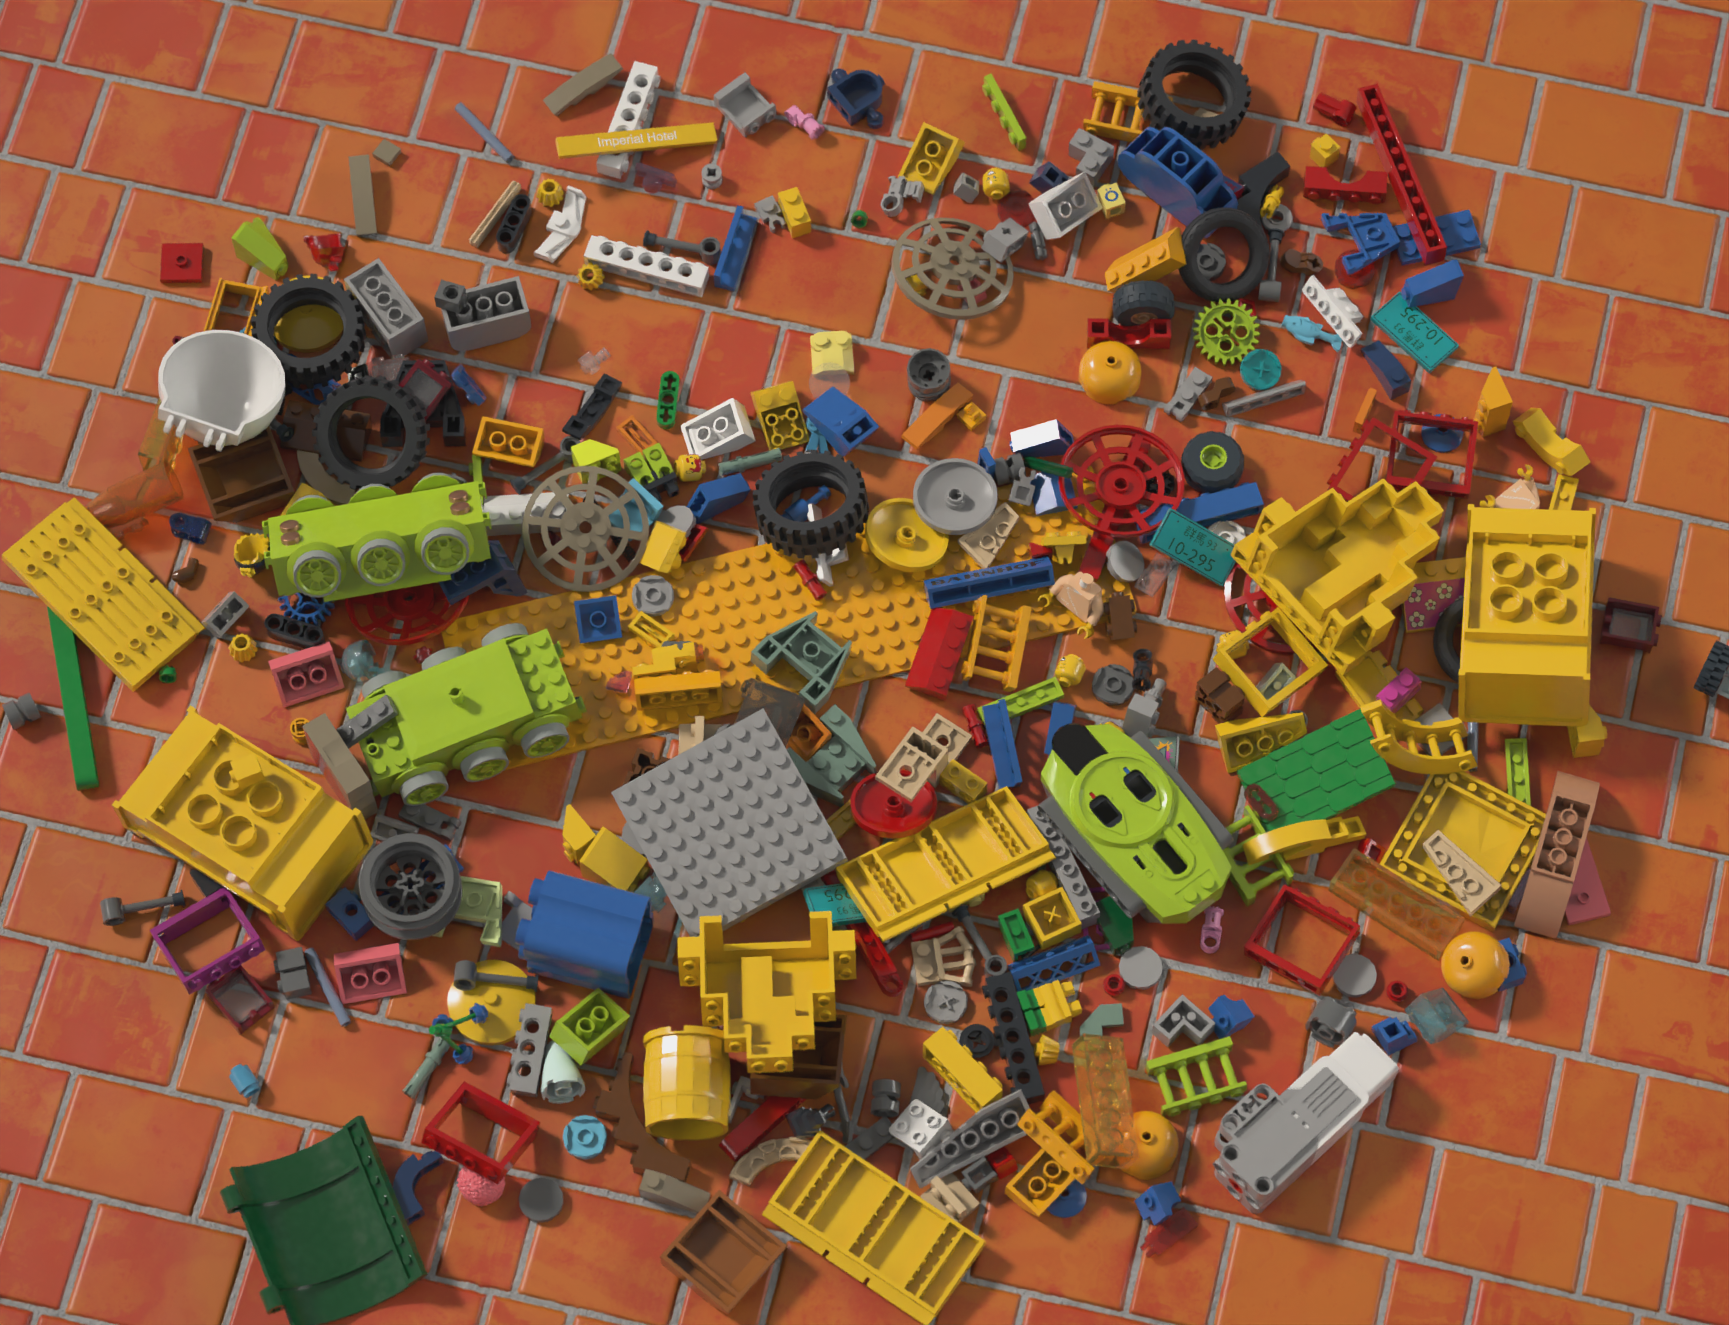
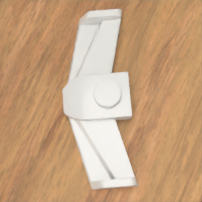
M571 186L567 187L563 212L554 210L546 226L547 231L552 233L534 252L535 257L553 263L574 238H577L581 230V221L587 197L583 191Z

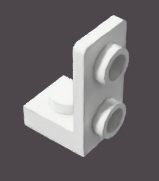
M741 1076L739 1082L735 1081L732 1087L731 1094H733V1098L730 1102L728 1123L732 1122L742 1092H745L746 1096L753 1099L758 1097L764 1099V1095H750L749 1078Z

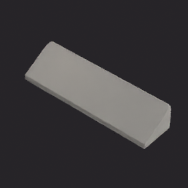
M1297 380L1222 403V407L1226 417L1302 395L1305 393L1306 382Z

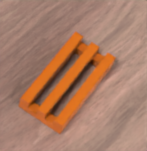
M1371 387L1368 389L1354 422L1353 430L1357 433H1361L1360 428L1367 419L1376 398L1377 390Z
M633 415L616 427L619 434L637 453L641 452L642 456V449L623 429L624 427L644 449L657 444L656 440ZM629 423H632L639 430V432L649 441V446L635 432V430L629 425Z

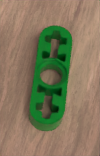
M674 371L665 372L661 376L656 419L658 426L665 430L672 428L676 421L680 380L678 374ZM672 378L671 390H668L667 382ZM666 396L674 398L671 404H664L662 400ZM665 411H668L669 416L667 422H663Z

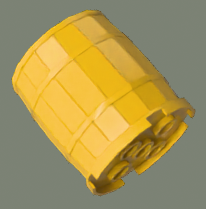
M684 1025V1031L671 1032V1026L661 1027L645 1034L644 1048L646 1049V1056L644 1062L643 1102L646 1132L652 1136L671 1140L712 1139L728 1132L729 1109L731 1105V1068L729 1053H725L724 1031L712 1027Z

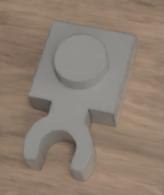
M773 195L754 203V207L762 222L766 223L769 221V229L772 233H775V224H780L782 229L785 228L784 220L779 217L782 215V211Z
M1021 467L1019 470L1020 481L1014 480L1008 501L1030 506L1035 489L1034 485H1030V481L1035 478L1036 471L1032 470L1030 476L1026 477L1024 475L1025 468Z

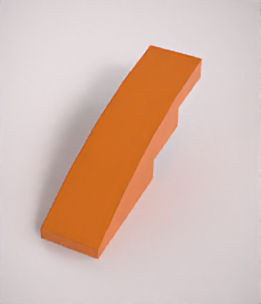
M956 383L920 415L902 434L901 438L916 450L941 432L944 425L958 414L959 409L972 400L974 394L960 383Z

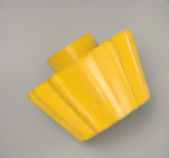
M554 179L543 180L539 185L536 197L539 198V203H543L544 206L549 205L553 207L554 205H559V202L563 200L564 191L562 186Z
M590 262L588 265L583 264L582 268L578 269L579 274L576 277L579 279L578 284L582 285L583 289L588 288L591 291L593 288L598 289L599 285L603 284L602 279L605 276L602 274L603 269L599 268L598 264ZM589 273L594 274L592 280H588L587 278Z
M237 634L236 637L232 638L228 647L230 656L234 658V661L239 660L241 663L250 661L252 657H255V652L258 651L256 647L257 642L248 635Z
M1045 1035L1040 1037L1039 1042L1034 1047L1037 1065L1053 1064L1057 1061L1060 1048L1058 1042Z

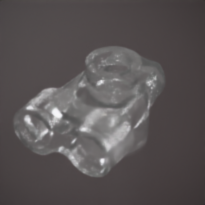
M603 347L595 356L591 351H588L577 361L580 363V369L585 375L588 373L593 375L601 369L599 364L606 361L611 355Z

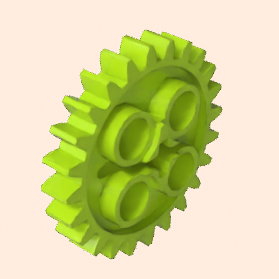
M1228 298L1226 304H1223V301L1219 299V305L1216 306L1212 301L1211 309L1204 306L1205 314L1198 313L1201 320L1194 321L1199 327L1193 328V332L1198 333V335L1193 337V340L1200 341L1196 344V348H1203L1201 355L1207 353L1208 361L1213 357L1215 358V364L1222 360L1223 366L1226 365L1227 361H1230L1233 366L1234 359L1241 363L1242 356L1245 357L1248 354V350H1255L1252 344L1258 345L1259 341L1254 337L1260 336V332L1255 331L1260 327V324L1253 323L1257 320V316L1250 317L1252 309L1245 311V303L1239 307L1238 300L1231 304L1230 298ZM1227 313L1231 314L1233 320L1225 322L1222 316ZM1215 318L1218 319L1222 327L1214 321ZM1214 327L1218 332L1216 335L1211 336L1207 334L1206 329ZM1223 328L1226 331L1230 329V336L1239 343V346L1234 344L1228 334L1223 335ZM1238 329H1244L1247 335L1241 338L1235 332ZM1227 342L1231 345V349L1223 351L1220 348V344Z

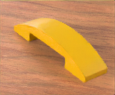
M1326 819L1295 823L1269 831L1247 841L1242 846L1248 865L1268 860L1269 855L1309 843L1311 846L1330 841L1332 837Z

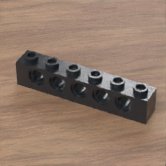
M1011 972L985 978V986H982L984 998H989L990 1006H987L989 1017L995 1020L996 1026L993 1027L996 1039H1000L1002 1045L999 1047L1001 1059H1005L1007 1067H1004L1007 1080H1011L1013 1085L1010 1088V1092L1012 1094L1021 1089L1028 1104L1044 1101V1089ZM1004 996L1007 1000L1005 1002H998L995 998ZM1004 1016H1010L1013 1020L1009 1023H1005L1001 1020V1018ZM1015 1036L1018 1041L1010 1043L1007 1041V1038ZM1019 1056L1022 1057L1024 1061L1022 1063L1017 1064L1012 1059L1014 1057ZM1026 1077L1030 1081L1027 1084H1021L1018 1079Z

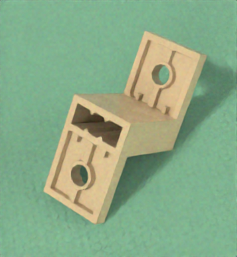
M937 713L923 732L912 726L877 773L875 779L912 802L927 781L935 788L938 786L940 774L952 759L955 761L958 759L972 740V735ZM939 738H945L949 743L943 746L936 741ZM905 768L912 772V774L908 777H903L900 775V771Z

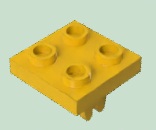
M1081 531L1067 532V536H1060V532L1046 533V537H1042L1041 542L1042 546L1054 545L1058 564H1063L1064 558H1066V563L1070 564L1072 563L1074 544H1086V535H1081Z

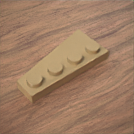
M1439 830L1423 843L1424 850L1470 916L1501 890L1500 883Z

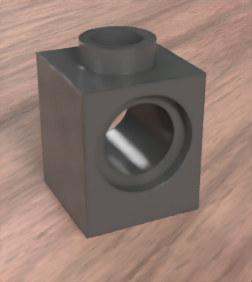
M441 280L434 297L436 307L460 314L462 307H466L468 302L465 286ZM450 296H457L454 299H449Z

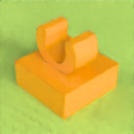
M971 402L957 414V418L972 431L986 419V414Z

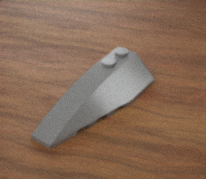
M1021 1089L979 1110L912 1166L910 1170L919 1188L930 1184V1181L936 1176L942 1178L1027 1135L1017 1125L1024 1113L1029 1109Z

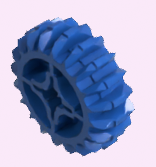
M302 592L294 594L299 599L296 610L290 605L291 596L283 595V597L278 598L280 603H284L280 606V610L285 611L284 616L309 624L313 622L315 626H318V619L322 622L326 621L323 616L324 614L327 616L332 615L328 609H335V605L331 603L334 601L323 602L321 605L316 600V597H311L312 601L305 603L303 597L307 595ZM307 609L316 610V612L311 614H301Z

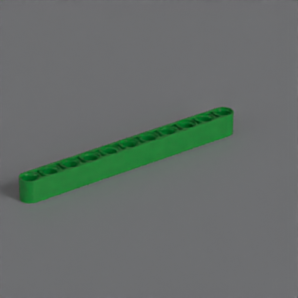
M47 606L76 787L78 791L99 787V778L75 633Z

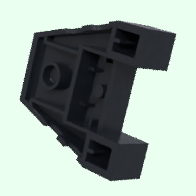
M403 360L396 381L401 383L417 360ZM429 360L435 365L434 370L438 373L443 371L450 376L445 360ZM419 368L405 385V387L412 390L409 394L413 398L418 397L421 401L418 404L421 410L428 408L443 387ZM452 386L428 418L426 424L430 423V427H443L445 446H466V423L454 386ZM387 403L380 418L382 447H403L404 422L396 409Z

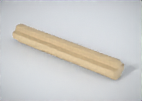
M516 181L510 183L470 237L471 245L474 247L480 246L511 204L514 197L520 192L521 185Z

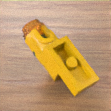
M664 641L661 647L652 649L653 665L643 663L637 665V667H632L634 679H638L645 675L651 677H659L667 673L676 675L675 666L681 668L705 660L703 644L691 641Z

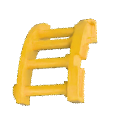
M1381 699L1360 707L1365 719L1375 728L1377 738L1370 741L1372 747L1380 757L1393 766L1421 774H1448L1468 771L1478 767L1471 750L1465 751L1462 738L1468 736V732L1459 717L1433 722L1432 725H1421L1417 721L1396 718L1395 714L1387 709ZM1397 740L1406 742L1408 750L1398 744ZM1453 740L1457 754L1441 756L1438 743ZM1416 743L1429 744L1432 756L1419 754Z

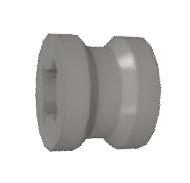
M707 164L703 167L701 172L703 185L708 189L718 188L722 184L721 168L716 164Z

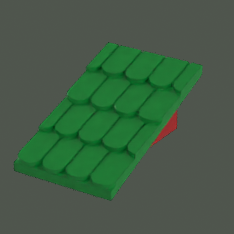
M1361 708L1305 735L1291 744L1269 753L1267 756L1237 771L1252 809L1258 813L1260 817L1259 822L1266 833L1295 823L1320 819L1328 820L1395 786L1394 779L1385 760L1378 755L1370 743L1375 738L1367 720L1362 714Z

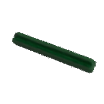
M1026 455L1022 457L1024 467L1068 479L1072 477L1074 472L1073 468Z

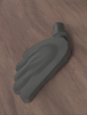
M919 1067L910 1103L917 1099L941 1114L944 1102L942 1101L943 1090L940 1088V1083L936 1080L933 1072L927 1073L926 1068Z

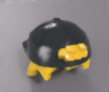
M251 533L249 536L244 535L237 540L234 546V561L242 576L245 577L247 575L249 578H252L253 575L259 574L266 568L264 552L270 551L268 536L264 538V534L259 535V533H256L254 535Z

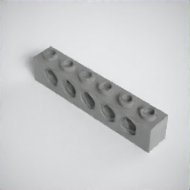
M1037 806L1028 809L1027 815L1046 839L1050 850L1056 857L1055 860L1048 862L1049 868L1057 877L1059 888L1063 887L1082 923L1081 930L1097 924L1100 911L1069 847L1041 815Z

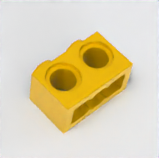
M954 759L950 761L940 774V785L967 804L982 798L987 793V782Z

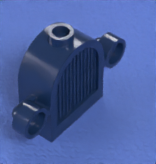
M835 69L831 73L833 84L827 88V98L850 126L867 117V124L870 128H880L883 125V115L876 110L882 102V87L885 85L883 78L868 70H856L847 75L844 69Z

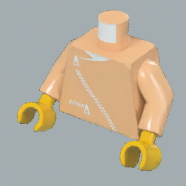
M1525 465L1527 469L1526 474H1524L1522 468H1519L1517 473L1519 476L1524 477V480L1519 479L1496 499L1492 495H1486L1485 498L1488 500V504L1483 500L1480 501V506L1482 508L1539 509L1540 499L1533 477H1530L1533 474L1532 466Z
M1078 572L1075 576L1072 574L1061 576L1049 588L1050 592H1046L1038 598V602L1045 597L1048 602L1044 607H1047L1053 603L1054 595H1056V599L1087 623V625L1077 630V634L1081 635L1086 631L1084 639L1090 638L1094 634L1093 625L1096 626L1104 612L1101 598L1102 589L1093 582V576L1088 573Z

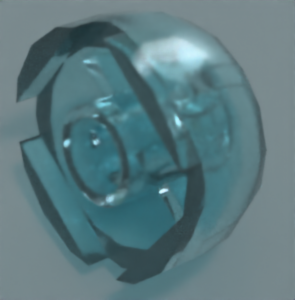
M368 640L356 641L350 644L343 652L340 667L342 672L352 681L366 683L371 678L379 675V663L376 662L374 664L373 659L376 653Z
M654 872L634 893L651 897V913L653 911L659 913L666 905L664 900L667 894Z

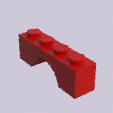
M1306 166L1303 197L1312 200L1320 198L1331 201L1347 200L1353 203H1385L1388 172L1367 170L1366 174L1359 181L1342 183L1332 178L1326 167Z
M1088 318L1087 348H1091L1104 341H1116L1127 345L1131 349H1170L1171 319H1149L1141 325L1121 326L1114 324L1108 318Z

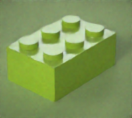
M597 988L555 1023L549 1037L575 1061L583 1065L624 1030L630 1015L601 989Z

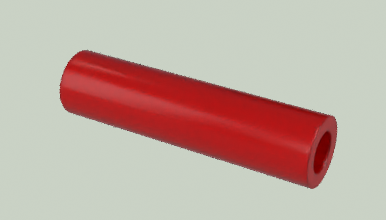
M952 921L912 932L910 937L912 942L924 941L950 933L954 929Z

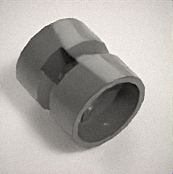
M1020 453L1009 455L1006 460L1003 457L994 459L996 463L994 480L997 486L1008 484L1011 479L1013 481H1020L1019 470L1021 467H1024Z
M30 693L18 697L17 702L11 700L2 705L13 730L24 726L25 721L32 722L41 718Z
M889 1079L873 1081L872 1096L875 1098L871 1100L872 1115L878 1117L886 1116L887 1118L899 1115L900 1102L897 1099L900 1098L901 1083Z

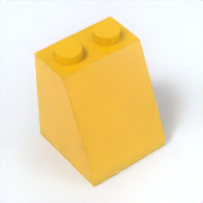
M603 826L579 861L581 875L587 880L636 893L638 889L637 884L640 879H645L650 870L647 858Z

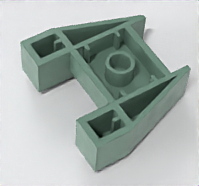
M816 611L768 635L751 651V662L765 674L783 658L810 681L799 692L798 702L804 703L814 715L829 700L852 646V642L849 640L841 648L815 626L818 615Z
M834 704L820 717L822 724L832 733V739L808 762H805L790 747L787 751L810 793L838 807H842L844 805V796L841 793L865 770L870 774H875L877 769L873 758L850 717Z

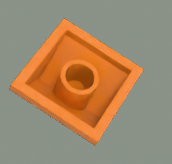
M804 703L800 705L779 733L805 762H808L832 739V733Z

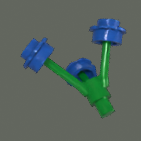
M475 1003L473 1007L469 1008L470 1015L455 1021L446 1014H440L438 1018L433 1020L432 1026L429 1027L430 1034L441 1037V1039L455 1049L453 1057L458 1064H467L472 1060L473 1048L466 1044L459 1046L450 1039L452 1028L471 1019L475 1024L485 1023L488 1011L484 1005Z

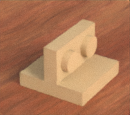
M695 716V724H679L678 755L712 737L722 724H705L704 716Z
M953 1173L941 1179L936 1176L930 1181V1188L920 1196L958 1223L980 1206L976 1198Z

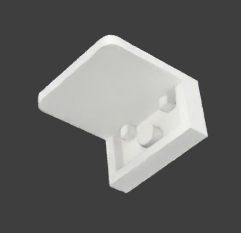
M917 1099L909 1104L889 1128V1133L912 1148L919 1160L954 1132L947 1118Z

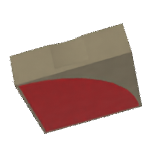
M323 713L303 725L312 759L342 804L351 810L354 808L360 810L365 820L379 812L370 780L327 715Z

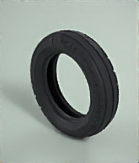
M1215 208L1206 211L1192 220L1181 235L1186 265L1178 268L1179 273L1187 287L1203 299L1213 302H1219V299H1221L1223 302H1227V299L1230 298V301H1235L1252 292L1266 273L1270 255L1266 234L1253 217L1241 210ZM1220 227L1236 228L1245 236L1249 246V259L1244 271L1237 278L1226 283L1208 281L1200 272L1197 264V251L1201 241L1214 229Z
M1464 597L1456 600L1444 610L1436 623L1433 635V647L1439 665L1458 684L1460 658L1453 645V634L1457 624L1463 620Z

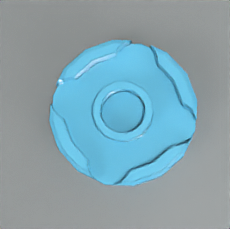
M582 1115L575 1117L564 1128V1146L568 1153L577 1159L587 1160L595 1158L606 1147V1129L593 1116Z

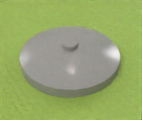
M944 459L929 465L920 473L914 485L913 504L919 518L930 528L950 535L967 534L983 527L993 516L997 505V488L991 475L980 465L965 459Z

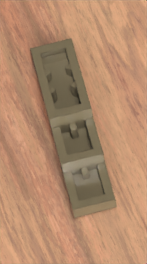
M610 53L574 75L543 99V101L557 117L571 104L577 105L589 93L594 95L623 70V67L613 54Z
M369 154L350 156L349 167L356 235L377 234Z

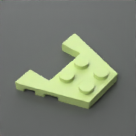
M461 876L462 900L454 918L486 923L480 941L485 945L501 947L503 886L500 882ZM445 928L432 936L442 937Z

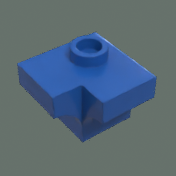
M1225 995L1219 996L1208 1008L1214 1017L1212 1019L1215 1022L1214 1032L1219 1039L1229 1037L1236 1031L1244 1029L1255 1017L1243 999L1233 1001Z
M1389 1017L1372 1026V1032L1388 1056L1417 1042V1036L1407 1021L1400 1022L1397 1017L1393 1019Z
M1172 1181L1151 1186L1135 1200L1143 1220L1151 1219L1154 1226L1162 1224L1172 1215L1171 1209L1181 1202Z

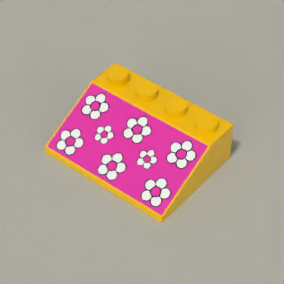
M1466 557L1415 564L1413 571L1418 578L1408 600L1401 604L1406 633L1435 630L1436 623L1444 610L1456 600L1464 597ZM1463 620L1456 627H1462Z

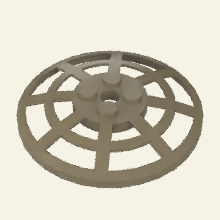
M933 218L911 226L898 239L891 261L895 281L910 301L931 314L957 320L982 317L1002 305L1008 297L1013 284V265L1010 256L1004 259L1008 267V278L1006 285H1003L995 279L997 259L987 252L976 253L969 246L973 240L982 247L984 242L975 235L979 233L984 236L987 231L978 225L955 218ZM940 224L958 225L968 228L969 231L942 228ZM931 225L934 229L922 236L918 241L906 239L910 233L919 228ZM946 233L959 234L965 237L962 242L950 241ZM936 235L939 236L942 242L936 247L925 244L929 238ZM902 245L914 248L912 253L913 267L904 271L901 270L899 260ZM920 250L931 253L929 262L919 263ZM954 260L957 261L959 264L953 265L950 261ZM979 260H990V274L979 268ZM932 270L934 275L940 280L935 284L924 272ZM917 274L918 278L928 288L933 290L929 300L914 291L906 281V278ZM975 276L985 280L981 286L972 289L969 283ZM947 283L962 285L963 291L949 290L945 286ZM991 285L1001 292L992 302L977 307L974 296L983 293ZM941 295L952 298H966L969 309H951L939 306L936 303Z
M577 466L555 473L538 486L525 508L522 535L528 557L534 567L546 579L564 589L576 592H591L609 588L621 582L633 572L646 549L649 536V522L644 503L629 482L607 469L595 466ZM589 472L588 484L573 485L562 490L555 481L571 473ZM598 473L616 480L628 492L618 498L608 489L596 485ZM549 486L555 496L547 505L543 517L530 516L536 499ZM587 490L585 502L574 505L567 496L575 491ZM595 491L607 496L613 502L604 509L594 504ZM633 498L641 513L642 532L630 530L629 516L624 505ZM560 500L567 511L562 519L549 518L553 507ZM619 509L623 518L624 529L611 527L609 515ZM583 522H588L592 526V530L587 534L582 533L579 529ZM529 525L541 526L542 539L548 551L539 558L534 554L530 543ZM548 527L560 528L562 540L552 546L548 536ZM610 535L622 537L619 547L611 555L605 547ZM628 539L641 541L635 558L625 570H622L616 560L624 551ZM567 546L578 552L576 564L565 560L558 553ZM598 551L604 561L597 564L585 565L586 553ZM551 558H554L562 566L575 571L574 582L570 583L557 578L547 571L543 565ZM609 566L616 575L614 578L602 583L582 585L583 572L597 571Z

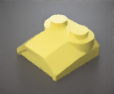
M846 331L818 332L810 336L813 377L840 374L854 375L852 336Z

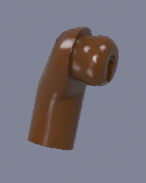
M189 558L186 568L173 572L172 580L176 583L192 580L195 577L199 560Z

